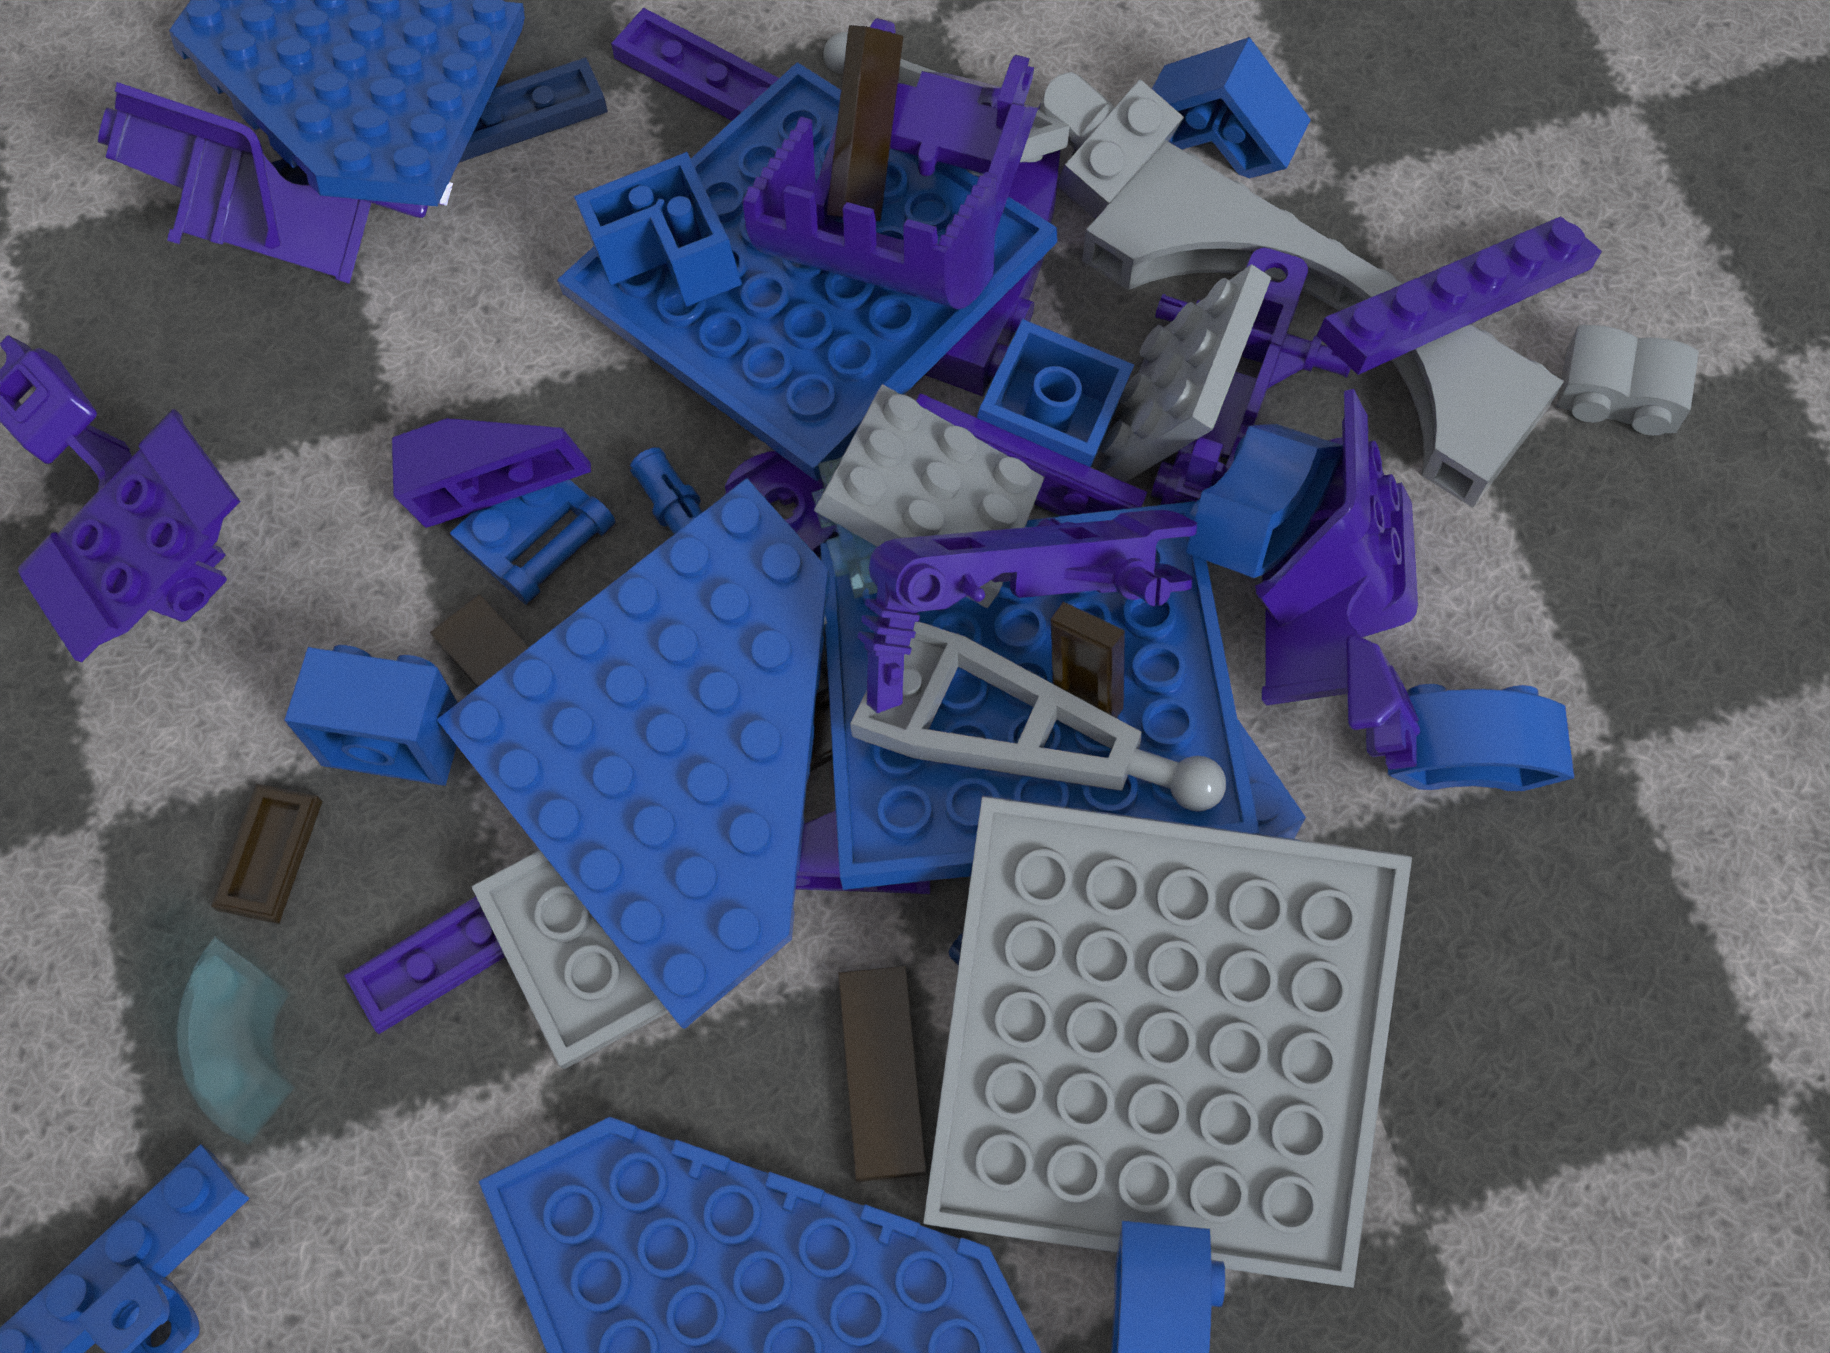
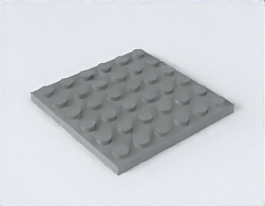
M982 795L923 1224L1116 1253L1122 1221L1210 1229L1211 1260L1224 1261L1225 1269L1354 1288L1412 857L1406 854Z

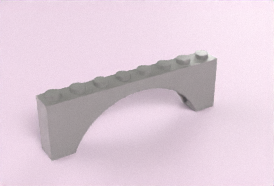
M1168 141L1160 147L1086 229L1082 257L1083 262L1127 290L1151 281L1192 273L1238 274L1247 268L1250 257L1255 250L1270 248L1303 259L1308 266V273L1302 291L1331 305L1338 311L1403 284L1396 280L1388 271L1376 268L1348 251L1340 242L1328 239L1300 222L1292 213L1275 207L1252 193L1244 184L1232 181L1204 164L1196 155L1185 152ZM1269 268L1265 271L1267 275L1272 277L1271 280L1282 282L1286 279V274L1279 268ZM1470 324L1391 360L1403 377L1418 412L1423 436L1422 476L1472 508L1475 507L1546 413L1564 382L1551 374L1542 364L1528 360L1497 341L1489 332L1477 329Z

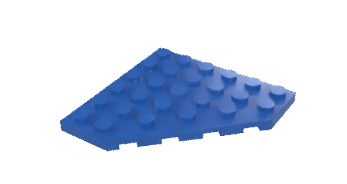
M190 0L169 29L174 50L184 60L190 58L196 64L199 75L218 94L225 92L231 98L234 110L254 130L261 128L268 135L270 146L292 168L299 166L307 174L309 185L320 196L438 207L521 34L525 15L523 3L504 2L503 0Z
M747 478L437 719L438 723L683 1029L687 1028L792 940L795 915L793 908L797 872L800 869L805 822L804 805L807 779H809L815 728L813 721L816 693L819 690L824 643L823 627L826 602H828L830 574L826 565Z
M608 1117L478 1181L547 1353H1041L988 1246L921 1226L918 1222L865 1204L863 1206L830 1195L822 1189L772 1172L766 1173L731 1161L730 1158L638 1129L635 1125L612 1117Z

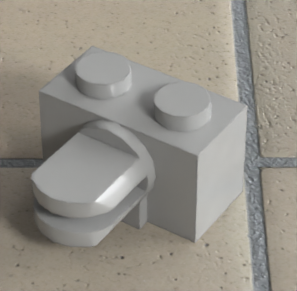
M1074 72L1058 75L1050 81L1040 105V111L1044 112L1046 116L1056 118L1070 125L1068 144L1074 149L1072 152L1073 156L1064 165L1057 181V187L1095 219L1166 141L1169 142L1184 118L1141 79L1138 80L1115 107L1087 81Z

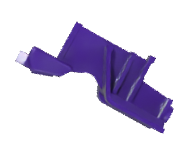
M119 82L116 83L115 87L116 110L106 107L102 118L98 143L108 146L107 159L117 161L183 189L174 228L169 230L167 241L181 244L184 233L222 245L223 242L336 276V280L350 284L371 203L417 218H423L427 213L428 206L320 196L309 184L297 185L284 179L264 156L263 148L257 135L244 124ZM449 182L439 204L447 206L453 183Z
M7 335L0 343L1 348L6 352V362L0 369V423L24 449L46 464L52 463L70 446L94 470L99 478L98 492L59 532L51 533L18 567L20 577L74 660L83 662L99 645L127 633L149 610L181 622L189 620L208 603L209 599L227 581L223 572L214 568L226 554L221 547L214 544L218 541L223 519L241 501L186 428L182 415L176 409H172L138 444L140 449L132 456L129 447L124 441L89 425L96 418L97 412L57 356L42 348L32 350L27 344ZM35 386L36 390L21 405L19 400Z
M1350 389L1344 391L1345 416L1342 420V437L1329 440L1343 445V452L1324 500L1318 511L1314 513L1310 521L1311 524L1295 547L1278 565L1261 575L1262 583L1255 585L1256 594L1265 606V686H1262V701L1268 706L1347 694L1348 725L1353 730L1366 729L1367 753L1372 757L1385 756L1386 765L1389 770L1416 767V736L1420 733V727L1417 722L1419 718L1402 680L1394 667L1390 665L1380 647L1362 638L1404 625L1412 621L1417 614L1418 592L1412 501L1402 482L1396 483L1392 474L1384 475L1378 445L1375 441L1368 442L1367 414L1355 390Z

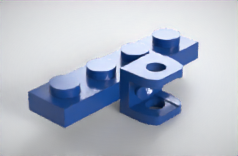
M200 1144L0 1327V1353H85L95 1343L107 1353H182L198 1337L200 1331L199 1320L190 1303L174 1284L165 1279V1277L250 1198L215 1155ZM166 1321H170L171 1333L168 1339L162 1345L152 1347V1332L160 1324L163 1325Z

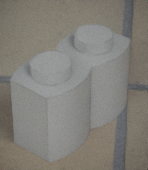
M1580 325L1577 327L1566 349L1561 380L1564 382L1559 389L1556 407L1571 410L1574 417L1584 422L1593 423L1610 419L1631 424L1637 432L1645 435L1654 436L1664 433H1677L1691 410L1699 351L1687 344L1670 339L1637 338L1628 332L1612 327Z

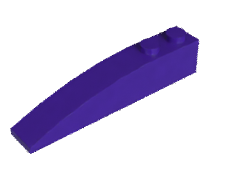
M1061 150L1045 154L1041 160L1036 162H1020L1008 197L1051 224L1055 210ZM1044 256L925 374L926 376L983 397L991 379H994L1008 350V344L1013 334L1016 333L1021 320L1031 321L1035 303L1029 299Z

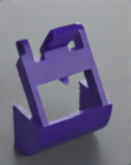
M876 18L870 25L871 28L896 34L895 25L891 21ZM1020 55L1013 56L1002 87L953 74L921 71L916 87L898 82L890 149L918 156V171L922 176L932 175L937 162L983 174L979 176L977 185H973L971 194L967 195L964 205L961 204L958 214L954 215L952 224H948L946 233L941 235L939 244L937 227L907 219L903 225L904 240L876 233L874 209L846 202L844 205L843 223L835 221L836 216L827 215L837 124L816 183L812 120L800 117L795 130L791 129L789 138L784 139L781 148H777L775 157H770L768 166L763 167L760 177L756 176L753 186H748L746 196L743 199L745 225L752 245L760 252L951 308L962 309L970 305L982 293L993 277L995 233L1038 107L1024 104L1034 73V67L1028 66L1030 58Z

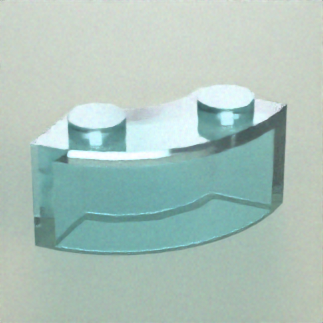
M214 937L194 966L181 1000L177 1025L179 1060L188 1088L203 1112L222 1131L249 1144L295 1088L279 1069L272 1045L276 1017L290 993L218 938Z

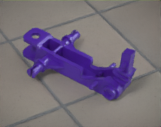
M1259 248L1252 253L1247 267L1253 264L1264 273L1269 268H1279L1286 274V279L1282 282L1270 280L1241 357L1263 363L1258 378L1235 372L1213 430L1178 450L1174 465L1162 461L1151 496L1162 499L1161 505L1192 501L1196 503L1201 498L1203 490L1215 485L1224 476L1234 461L1235 451L1240 440L1246 435L1248 427L1255 425L1269 387L1302 369L1311 372L1313 367L1342 375L1345 378L1348 377L1351 368L1328 346L1321 344L1322 340L1317 336H1314L1313 340L1310 341L1287 334L1308 273V266L1303 259L1270 248ZM1162 294L1155 318L1172 322L1188 302ZM1220 454L1221 457L1228 459L1226 466L1218 462Z
M1150 510L1120 513L1113 520L1060 523L1055 518H1050V520L1044 518L1036 527L896 538L885 541L873 551L869 563L870 578L877 586L876 600L867 598L865 603L868 608L878 614V617L862 615L861 620L874 633L859 631L857 636L865 644L864 648L868 651L866 704L876 713L903 704L904 654H911L912 648L909 645L911 638H915L916 632L913 629L915 622H919L920 615L917 614L918 611L947 609L966 596L976 602H980L985 598V592L980 587L990 580L994 583L1010 581V590L1018 598L1094 590L1099 593L1117 591L1127 599L1137 600L1141 598L1151 606H1155V603L1160 606L1168 600L1171 592L1191 589L1193 577L1174 566L1155 563L1157 542L1160 539L1194 536L1197 533V522L1174 511Z

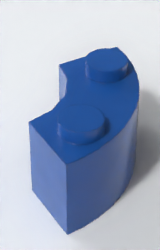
M1278 424L1249 426L1246 435L1242 437L1236 448L1234 461L1229 470L1215 485L1202 491L1201 498L1194 504L1190 512L1189 518L1197 522V533L1194 536H1190L1186 553L1252 578L1270 571L1289 554L1311 524L1310 521L1314 513L1320 508L1333 480L1343 452V445Z
M1422 684L1414 686L1407 691L1419 718L1417 722L1420 727V733L1416 736L1417 765L1416 767L1392 770L1388 768V776L1418 790L1477 786L1498 788L1505 791H1526L1574 779L1566 707L1557 701L1539 696L1537 688L1518 685L1503 690L1465 689L1447 691L1442 685Z
M1122 1221L1114 1269L1111 1353H1209L1211 1306L1222 1307L1225 1293L1224 1261L1211 1260L1210 1229Z

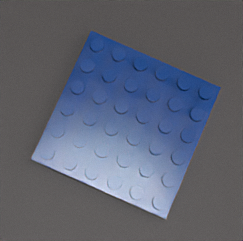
M797 62L691 158L729 238L742 285L686 307L667 264L610 285L594 246L561 275L557 282L563 295L804 473L818 481L844 455L881 385L883 384L897 393L905 395L1057 243V227L1008 197L995 233L993 277L982 293L970 305L962 309L951 308L760 252L752 245L745 225L743 199L746 196L748 186H753L756 176L760 177L763 167L768 166L770 157H775L777 148H781L784 139L789 138L791 129L795 130L800 117L812 120L815 180L817 183L838 120L841 90ZM890 149L881 222L876 221V233L904 240L903 225L907 219L937 227L939 244L941 235L946 233L948 224H952L954 215L958 214L961 204L964 205L967 195L971 194L973 185H977L979 177L970 174L964 168L942 162H937L932 175L922 176L918 171V156ZM836 216L835 221L843 223V217Z
M1195 501L1050 518H1055L1060 523H1083L1113 520L1120 513L1150 510L1174 511L1189 518ZM1044 518L1027 520L1025 527H1036ZM1190 536L1160 539L1157 542L1155 563L1174 566L1193 577L1191 589L1171 592L1168 600L1160 606L1155 603V606H1151L1141 598L1137 600L1127 599L1117 591L1099 593L1094 590L1018 598L1010 590V581L1002 583L999 593L988 608L968 597H964L947 609L918 611L917 614L920 615L919 622L965 636L1052 684L1051 618L1063 602L1125 630L1124 706L1117 719L1142 732L1140 750L1176 762H1180L1190 756H1205L1214 760L1222 768L1226 778L1225 793L1217 805L1205 811L1188 810L1178 804L1169 788L1128 775L1121 791L915 759L852 737L850 723L867 691L868 651L864 648L865 644L857 636L859 631L874 633L873 630L861 622L862 615L878 617V614L865 605L867 598L876 600L877 586L870 578L869 573L870 558L877 546L865 539L820 543L821 561L826 565L830 574L829 596L825 609L827 620L825 632L839 873L843 890L971 876L982 795L1260 834L1207 561L1186 553ZM958 667L928 730L1018 743L1034 707ZM1057 719L1044 748L1105 758L1109 757L1112 750Z

